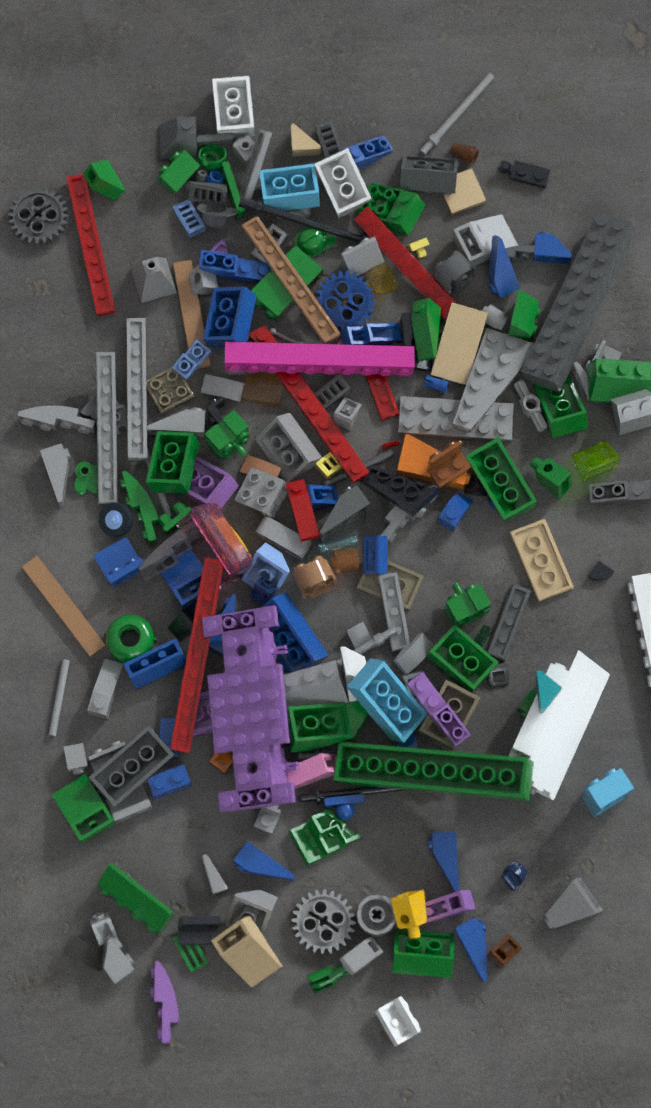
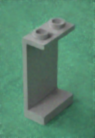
M116 741L110 744L108 749H97L91 752L92 755L88 758L94 772L126 745L125 741L122 743ZM142 784L116 807L106 799L116 824L152 809Z

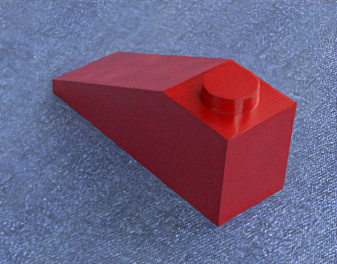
M304 479L286 483L288 501L301 542L320 537Z

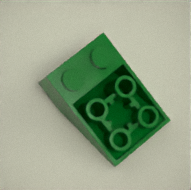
M371 183L368 192L372 199L358 208L355 214L359 215L366 207H369L390 231L409 236L425 206L418 194Z
M86 774L52 794L81 844L86 843L116 824Z

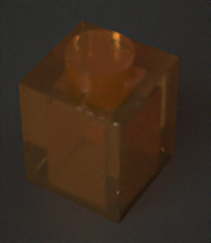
M357 548L334 551V557H331L332 568H336V574L359 571Z

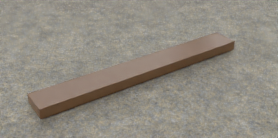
M255 216L242 224L244 232L323 344H328L338 338L341 333L259 217Z

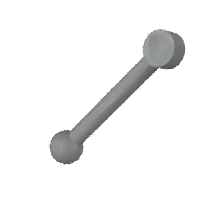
M275 328L269 330L272 335L279 336L291 343L305 344L277 332Z

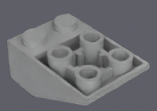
M502 214L472 221L453 229V241L459 252L473 266L490 260L492 236L494 235L502 238L505 248L518 246Z

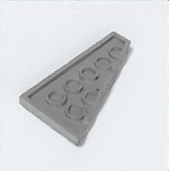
M486 328L452 427L467 432L472 431L486 411L495 403V400L518 375L535 343Z

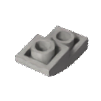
M205 374L201 393L240 402L245 384Z
M418 633L412 643L401 650L394 662L407 675L423 661L434 645L424 633Z

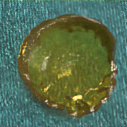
M377 265L368 272L366 281L369 280L368 288L373 287L370 291L371 293L386 295L397 289L394 272L387 265Z

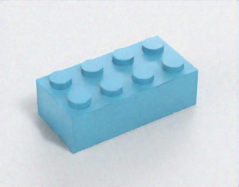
M370 658L347 686L348 690L390 740L404 743L427 716L425 710L384 661Z

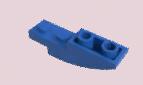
M202 249L200 251L199 269L220 277L251 283V281L260 282L271 271V268L265 262L238 258V255Z

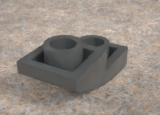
M519 245L506 248L511 264L514 263L515 257H518L520 260L533 259L535 246Z

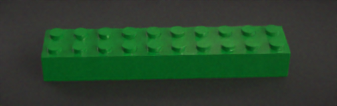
M339 742L334 781L346 785L529 801L534 761L522 757Z

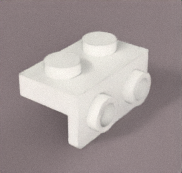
M401 996L375 1011L394 1046L421 1032L418 1021L412 1016L408 1004Z

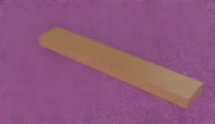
M192 260L175 262L173 265L188 349L196 339L207 347V343L203 341L204 326L198 294L192 293L189 272L193 270ZM209 356L198 369L211 367Z
M35 556L22 566V569L90 658L106 647L105 643L38 556Z

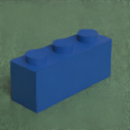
M175 638L124 663V666L135 689H138L186 665V658Z

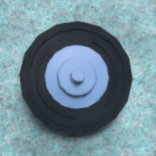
M122 503L108 504L99 515L100 528L111 537L123 536L130 531L133 525L132 512Z

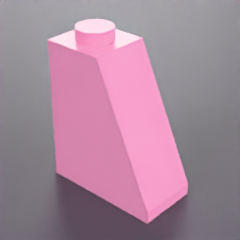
M321 753L300 762L297 765L299 770L288 771L287 783L293 782L294 789L334 776L336 754Z

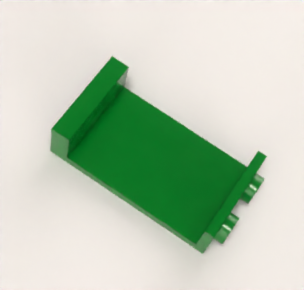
M296 245L285 255L307 286L315 278L319 280L323 276V268ZM272 270L251 290V292L257 295L255 306L257 308L260 306L269 319H274L277 322L280 320V314L293 302Z

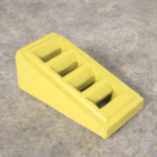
M331 452L315 463V467L326 479L331 478L342 469ZM331 458L336 462V466L331 463ZM325 463L331 467L330 471L324 465Z

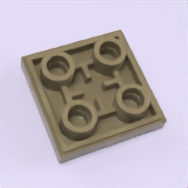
M172 367L146 380V389L161 415L195 398L184 377Z

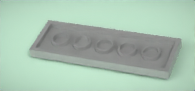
M401 396L398 434L490 441L499 437L500 441L511 442L514 404L495 402L472 431L467 432L452 427L461 400Z

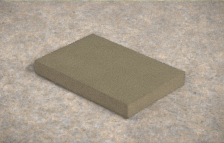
M387 560V574L397 572L404 610L410 611L424 575ZM363 571L356 589L383 600L378 575L383 574H364Z

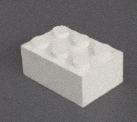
M249 76L212 79L217 134L233 133L234 138L244 137L247 134L255 136Z

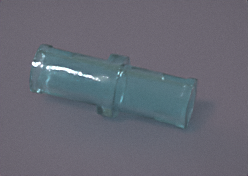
M355 533L340 538L337 536L333 540L318 543L319 552L321 555L333 551L340 552L344 548L358 545V540Z

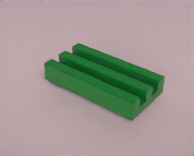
M178 935L172 937L191 973L209 964L199 945L194 946L203 960L202 963H199L190 945H185L196 964L195 967H192L184 950L178 943Z

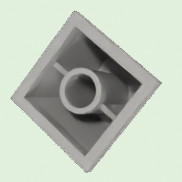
M154 257L141 261L131 268L141 303L177 293L166 258Z
M580 877L570 883L546 913L544 920L550 928H557L600 913L603 909Z

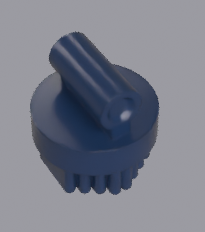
M513 861L511 865L505 868L501 878L512 891L524 882L528 871L523 864Z

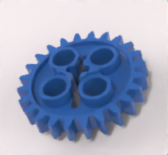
M340 270L338 276L333 272L331 274L332 279L329 277L325 278L327 284L320 283L323 289H317L316 292L321 295L315 298L320 301L319 304L336 328L341 326L343 331L346 326L353 327L354 325L359 327V322L365 325L364 318H371L368 312H374V309L370 306L376 304L375 301H371V298H374L376 294H370L373 287H367L369 280L363 282V275L357 278V272H354L351 276L349 270L346 271L345 275ZM339 283H345L348 286L347 292L339 290ZM332 290H334L342 298H345L347 296L349 298L348 302L354 306H357L359 308V311L355 310L348 303L343 305V300L340 297L332 294ZM355 294H361L363 296L362 303H356L354 301ZM334 298L337 301V307L331 308L328 305V299ZM345 309L351 310L353 313L352 318H345L343 311Z

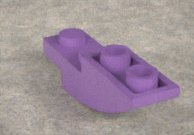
M423 672L406 683L416 696V700L455 747L471 735Z
M155 961V966H151V978H155V986H151V998H154L155 1003H162V1007L158 1008V1019H162V1027H158V1039H162V1044H171V1023L179 1024L177 999L165 969L159 961Z

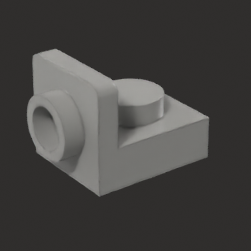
M279 806L261 808L254 827L272 834L281 814V810L278 809Z
M108 912L96 913L93 915V918L89 919L99 946L105 944L108 935H111L113 939L117 937Z

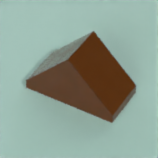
M508 934L486 956L501 970L522 947Z

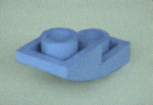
M196 339L172 368L185 379H188L202 365L212 351Z

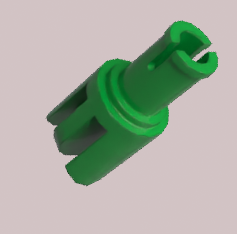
M343 964L333 969L327 966L307 975V978L310 981L313 992L316 994L336 985L337 979L349 975L350 972L344 969Z

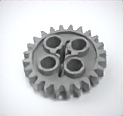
M324 889L322 895L316 890L314 897L311 893H308L309 899L306 900L302 897L303 905L296 904L299 911H293V914L297 916V918L291 919V922L297 924L292 927V930L298 931L295 938H302L299 943L300 945L305 942L307 943L306 950L312 946L313 953L320 949L321 955H323L325 949H327L329 954H331L333 947L339 951V944L345 947L344 939L351 940L348 933H354L355 931L350 928V926L356 925L355 921L350 920L355 916V913H349L352 906H345L348 900L341 901V894L334 897L333 890L330 895H327L326 889ZM322 903L326 906V911L318 913L315 910V906ZM312 912L320 919L326 917L327 923L339 929V932H335L325 924L323 927L320 926V921L308 913ZM340 914L343 917V921L335 924L332 921V916ZM312 920L316 926L312 930H307L304 926L305 922ZM330 931L332 933L331 940H323L321 937L322 932Z

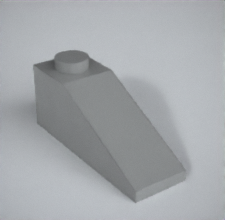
M197 407L191 408V410L186 409L147 425L148 435H156L157 431L194 433L195 437L205 438L206 412Z
M62 443L40 450L59 507H63L69 471L68 459H71L68 448L64 449Z
M104 659L87 711L89 715L108 719L123 663Z

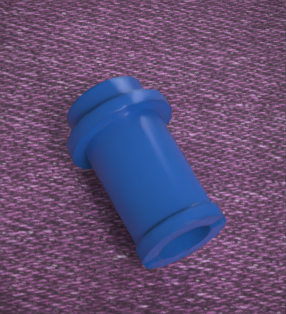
M429 375L426 376L427 380L424 382V387L438 390L439 393H446L449 385L446 379L441 380Z

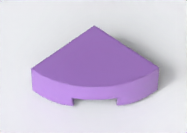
M223 239L210 250L228 254V249Z

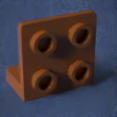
M461 440L449 443L444 451L441 453L437 451L429 457L427 472L439 489L472 468L461 452L463 444Z

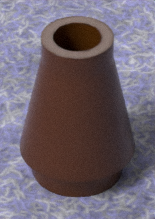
M454 142L450 153L468 164H474L479 150L475 146Z

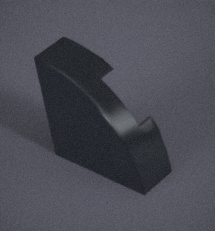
M598 561L588 575V578L604 580L611 577L615 571Z

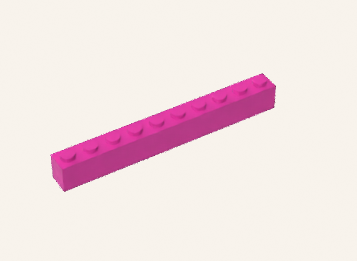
M225 342L224 371L232 373L239 371H248L249 373L266 371L272 374L277 372H286L288 374L304 372L305 374L324 373L326 375L342 373L343 375L362 374L364 376L371 374L389 376L394 374L406 377L413 375L415 368L414 346Z

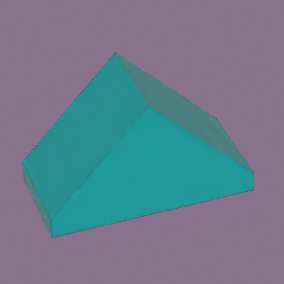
M538 670L535 673L539 713H544L561 692L562 687L541 670Z

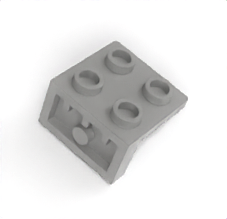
M251 468L235 497V501L260 511L264 516L274 520L287 495L286 482Z

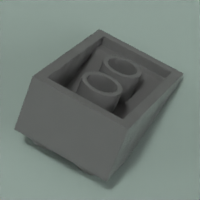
M357 485L353 488L349 486L342 491V495L320 530L321 544L369 514L370 503Z

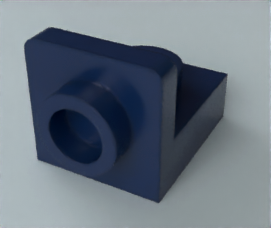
M261 577L255 582L254 589L249 597L264 606L273 597L278 587L273 585L270 580Z

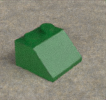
M518 290L508 335L530 342L531 336L536 334L537 325H534L535 318L539 319L541 308L538 307L539 301L521 290Z

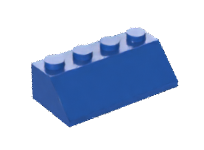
M287 593L272 597L263 606H277L278 626L269 627L268 629L270 632H273L276 647L286 645L288 648L285 649L288 650L287 654L277 655L278 661L282 664L287 674L319 665L329 656Z

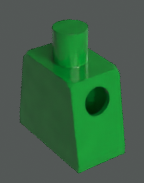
M538 457L533 459L530 466L536 470V480L560 500L572 488L571 473L549 457L544 462Z

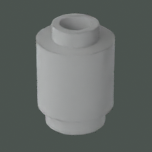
M491 304L489 307L485 306L482 310L488 313L485 323L495 330L499 329L501 331L509 319L505 316L504 312Z

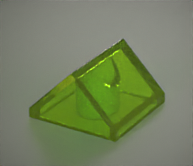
M606 440L571 455L583 481L618 467L621 460L620 456Z

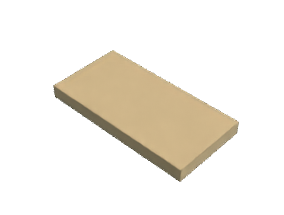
M456 303L451 304L432 368V376L463 385L467 384L487 319V312Z
M545 519L509 532L538 602L574 589Z

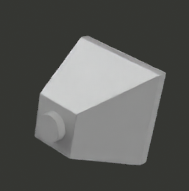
M262 890L236 893L225 925L231 927L239 920L251 916L262 935H264L278 897Z

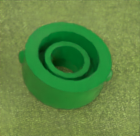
M133 614L118 617L110 624L107 632L104 633L111 656L123 664L154 649V645L157 643L151 625L144 618ZM128 631L136 632L139 635V642L133 647L124 646L121 642L123 634Z

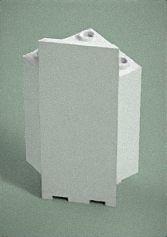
M579 650L569 671L565 670L566 667L562 664H550L546 675L560 685L562 690L544 713H539L538 696L536 695L509 754L510 757L529 758L534 761L530 793L534 795L537 792L552 800L555 799L610 676L608 672Z

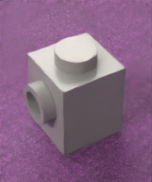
M248 134L237 138L233 144V152L245 168L249 165L255 143Z

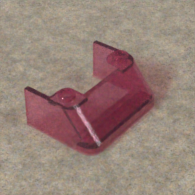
M208 502L191 509L176 525L179 529L194 520L228 572V575L220 582L219 589L238 579L252 567L253 558L251 554L246 551L221 513V508L218 504Z

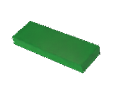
M228 161L222 162L220 173L223 175L224 184H227V194L231 207L239 210L234 215L235 219H242L245 210L242 207H238L241 197Z

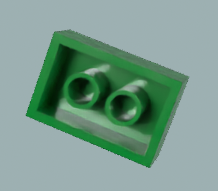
M157 431L146 483L153 493L189 494L199 449V442L194 433Z

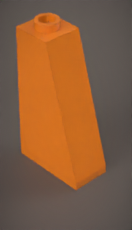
M406 434L397 468V475L435 483L427 472V467L430 460L429 457L438 450ZM466 472L445 486L463 490L464 484H469L471 474Z

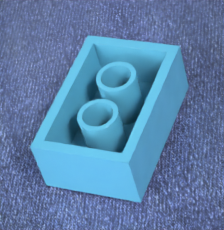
M314 164L260 170V188L264 205L282 211L320 207L319 188Z
M615 768L608 771L602 777V780L599 781L598 778L593 780L584 790L585 793L581 798L593 817L627 798L634 789L622 768L617 771Z

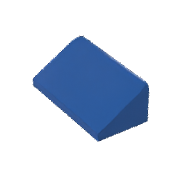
M364 536V574H387V536Z

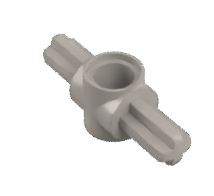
M523 380L516 382L514 387L520 397L519 403L522 407V413L527 418L532 419L538 432L544 431L548 426L541 414L543 410L540 406V400L534 394H530ZM533 403L536 408L529 409L526 404Z

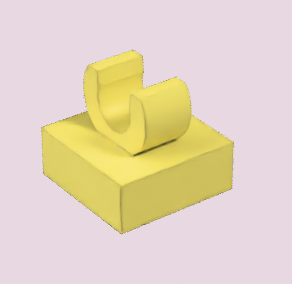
M423 238L406 246L409 252L415 251L419 259L427 256L424 247L429 245L427 238Z

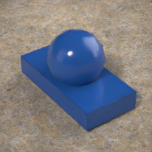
M362 794L324 799L325 809L336 807V815L341 820H350L354 816L355 808L353 805L364 804V795Z

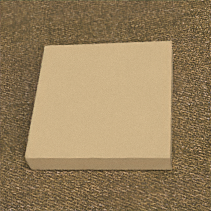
M472 168L457 174L455 194H442L451 215L486 203L485 196Z

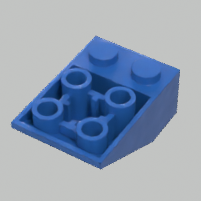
M192 550L177 557L178 564L160 573L182 610L197 602L203 566Z

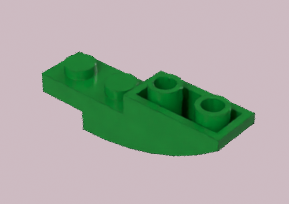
M123 471V478H120L122 489H127L128 496H125L127 507H131L133 512L139 511L137 512L139 522H144L145 529L142 530L144 540H148L150 546L155 545L157 540L153 526L160 524L156 509L141 484L127 471Z

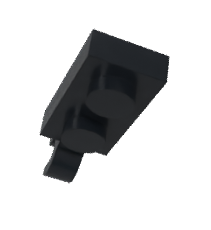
M501 160L499 172L510 174V180L546 189L550 169L516 160L514 165L507 161Z

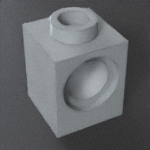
M199 265L196 266V269L189 272L193 294L209 295L213 292L214 288H218L216 275L199 269Z
M83 743L64 747L69 773L73 772L74 775H77L89 769Z

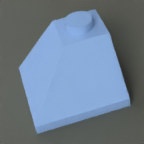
M264 543L256 551L241 580L254 588L255 582L261 577L268 579L273 585L278 587L273 595L275 597L290 570L282 553L268 543Z

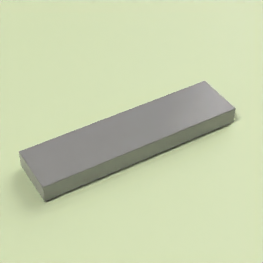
M262 129L259 131L242 184L240 197L244 196L252 199L272 132Z
M394 572L378 575L387 627L389 629L394 626L397 631L396 634L390 637L392 652L402 650L410 645L398 574Z

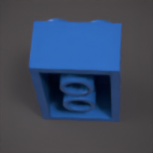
M246 287L214 288L203 341L215 349L225 348V342H247L257 295Z

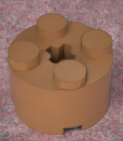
M317 556L311 560L312 562L299 564L294 568L293 579L304 599H306L307 595L310 598L320 596L330 590L329 586L332 583L334 586L337 583V579L328 561L323 559L322 556Z

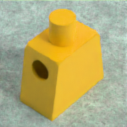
M424 890L404 892L392 897L391 903L397 927L399 929L407 928L409 939L420 937L419 925L427 922Z

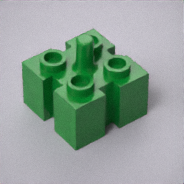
M233 410L218 425H214L205 433L206 445L220 461L232 456L234 453L233 449L243 457L247 454L242 446L249 441V426Z
M458 582L452 585L455 594L447 598L448 601H446L444 609L452 625L455 624L460 628L470 621L489 613L491 602L481 584L477 586L474 584L464 589L465 593Z

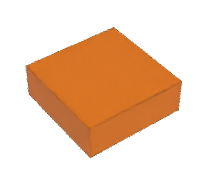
M230 752L214 754L209 763L225 774L233 764V754Z

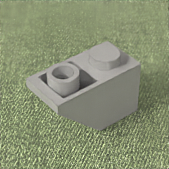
M108 935L101 965L116 984L134 971L132 967L134 961L128 953L124 955L120 950L123 945L118 938L115 937L113 939L111 935Z
M371 936L344 955L340 961L343 963L344 969L353 975L368 966L383 953V950Z

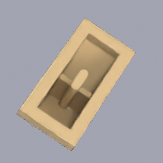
M293 123L291 125L292 157L319 156L321 154V146Z

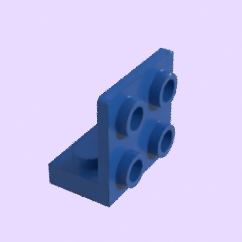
M127 537L94 555V559L112 588L140 573L139 567L143 563Z

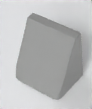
M364 622L346 631L355 649L371 640Z

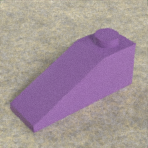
M460 890L425 902L427 922L422 925L475 910L471 891Z

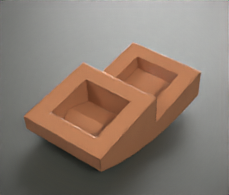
M247 455L239 473L247 476L250 469L255 468L278 478L282 468Z

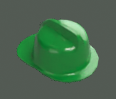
M308 227L296 235L294 246L296 245L311 258L331 248L336 241V235Z

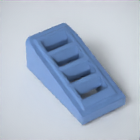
M190 200L173 206V210L189 239L206 231L203 221ZM188 205V209L182 212L179 211V209ZM192 212V214L183 218L182 215ZM193 217L195 218L194 220L186 223L187 220ZM195 223L198 224V225H196V226H194V227H192V228H189V226H191V225H193V224H195Z

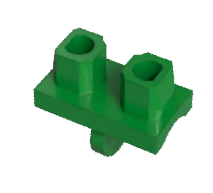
M179 501L172 507L173 511L177 514L174 519H171L167 513L159 517V522L163 527L162 531L165 535L177 526L179 527L174 531L175 533L191 523L189 519L183 523L184 520L193 514L190 506L186 507Z

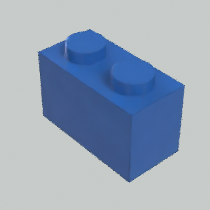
M184 764L147 779L155 800L192 786Z

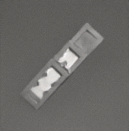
M198 518L165 540L142 563L139 570L145 581L178 564L177 557L193 549L191 543L206 535Z

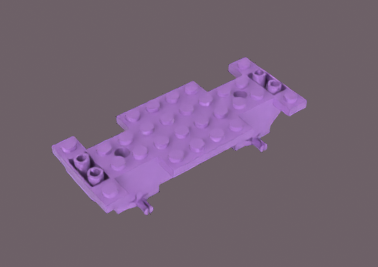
M277 606L202 618L204 637L209 638L222 635L225 673L207 675L214 753L233 752L236 790L218 793L220 812L225 813L295 803L294 783H287L288 771L299 770V766H297L299 763L297 761L287 763L284 748H281V744L290 743L283 667L282 664H276L277 655L287 654L288 650L285 649L288 648L286 645L276 647L273 632H270L268 629L269 627L278 626ZM244 647H246L247 651L246 654L243 656L242 651ZM255 764H257L258 769L254 773L253 767Z

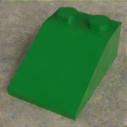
M569 375L560 392L533 385L536 396L540 400V406L543 410L542 414L548 426L547 429L552 438L588 429L587 411Z
M345 702L290 706L287 708L291 752L311 751L352 739Z

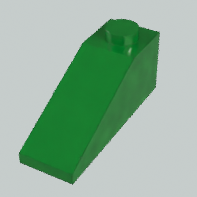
M429 298L414 301L411 319L419 361L434 359L437 353L441 308Z

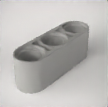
M264 516L254 532L261 539L299 560H303L312 545V542L309 540L301 542L298 533L267 516Z

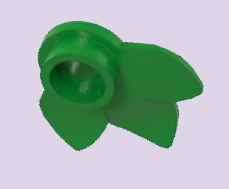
M86 461L78 463L75 467V490L79 495L84 494L86 490L93 494H98V464L91 465ZM83 467L88 469L87 474L81 472Z

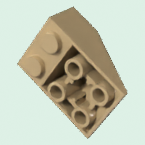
M251 916L239 920L211 940L220 956L251 988L282 967Z

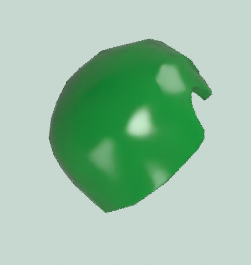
M214 143L210 146H204L199 150L198 160L203 168L217 170L221 168V163L226 161L227 152L224 146L220 148Z

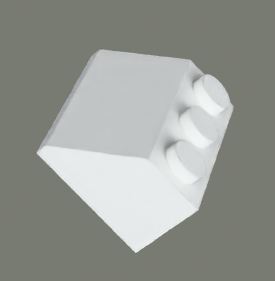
M348 148L314 164L338 218L357 210L372 199Z

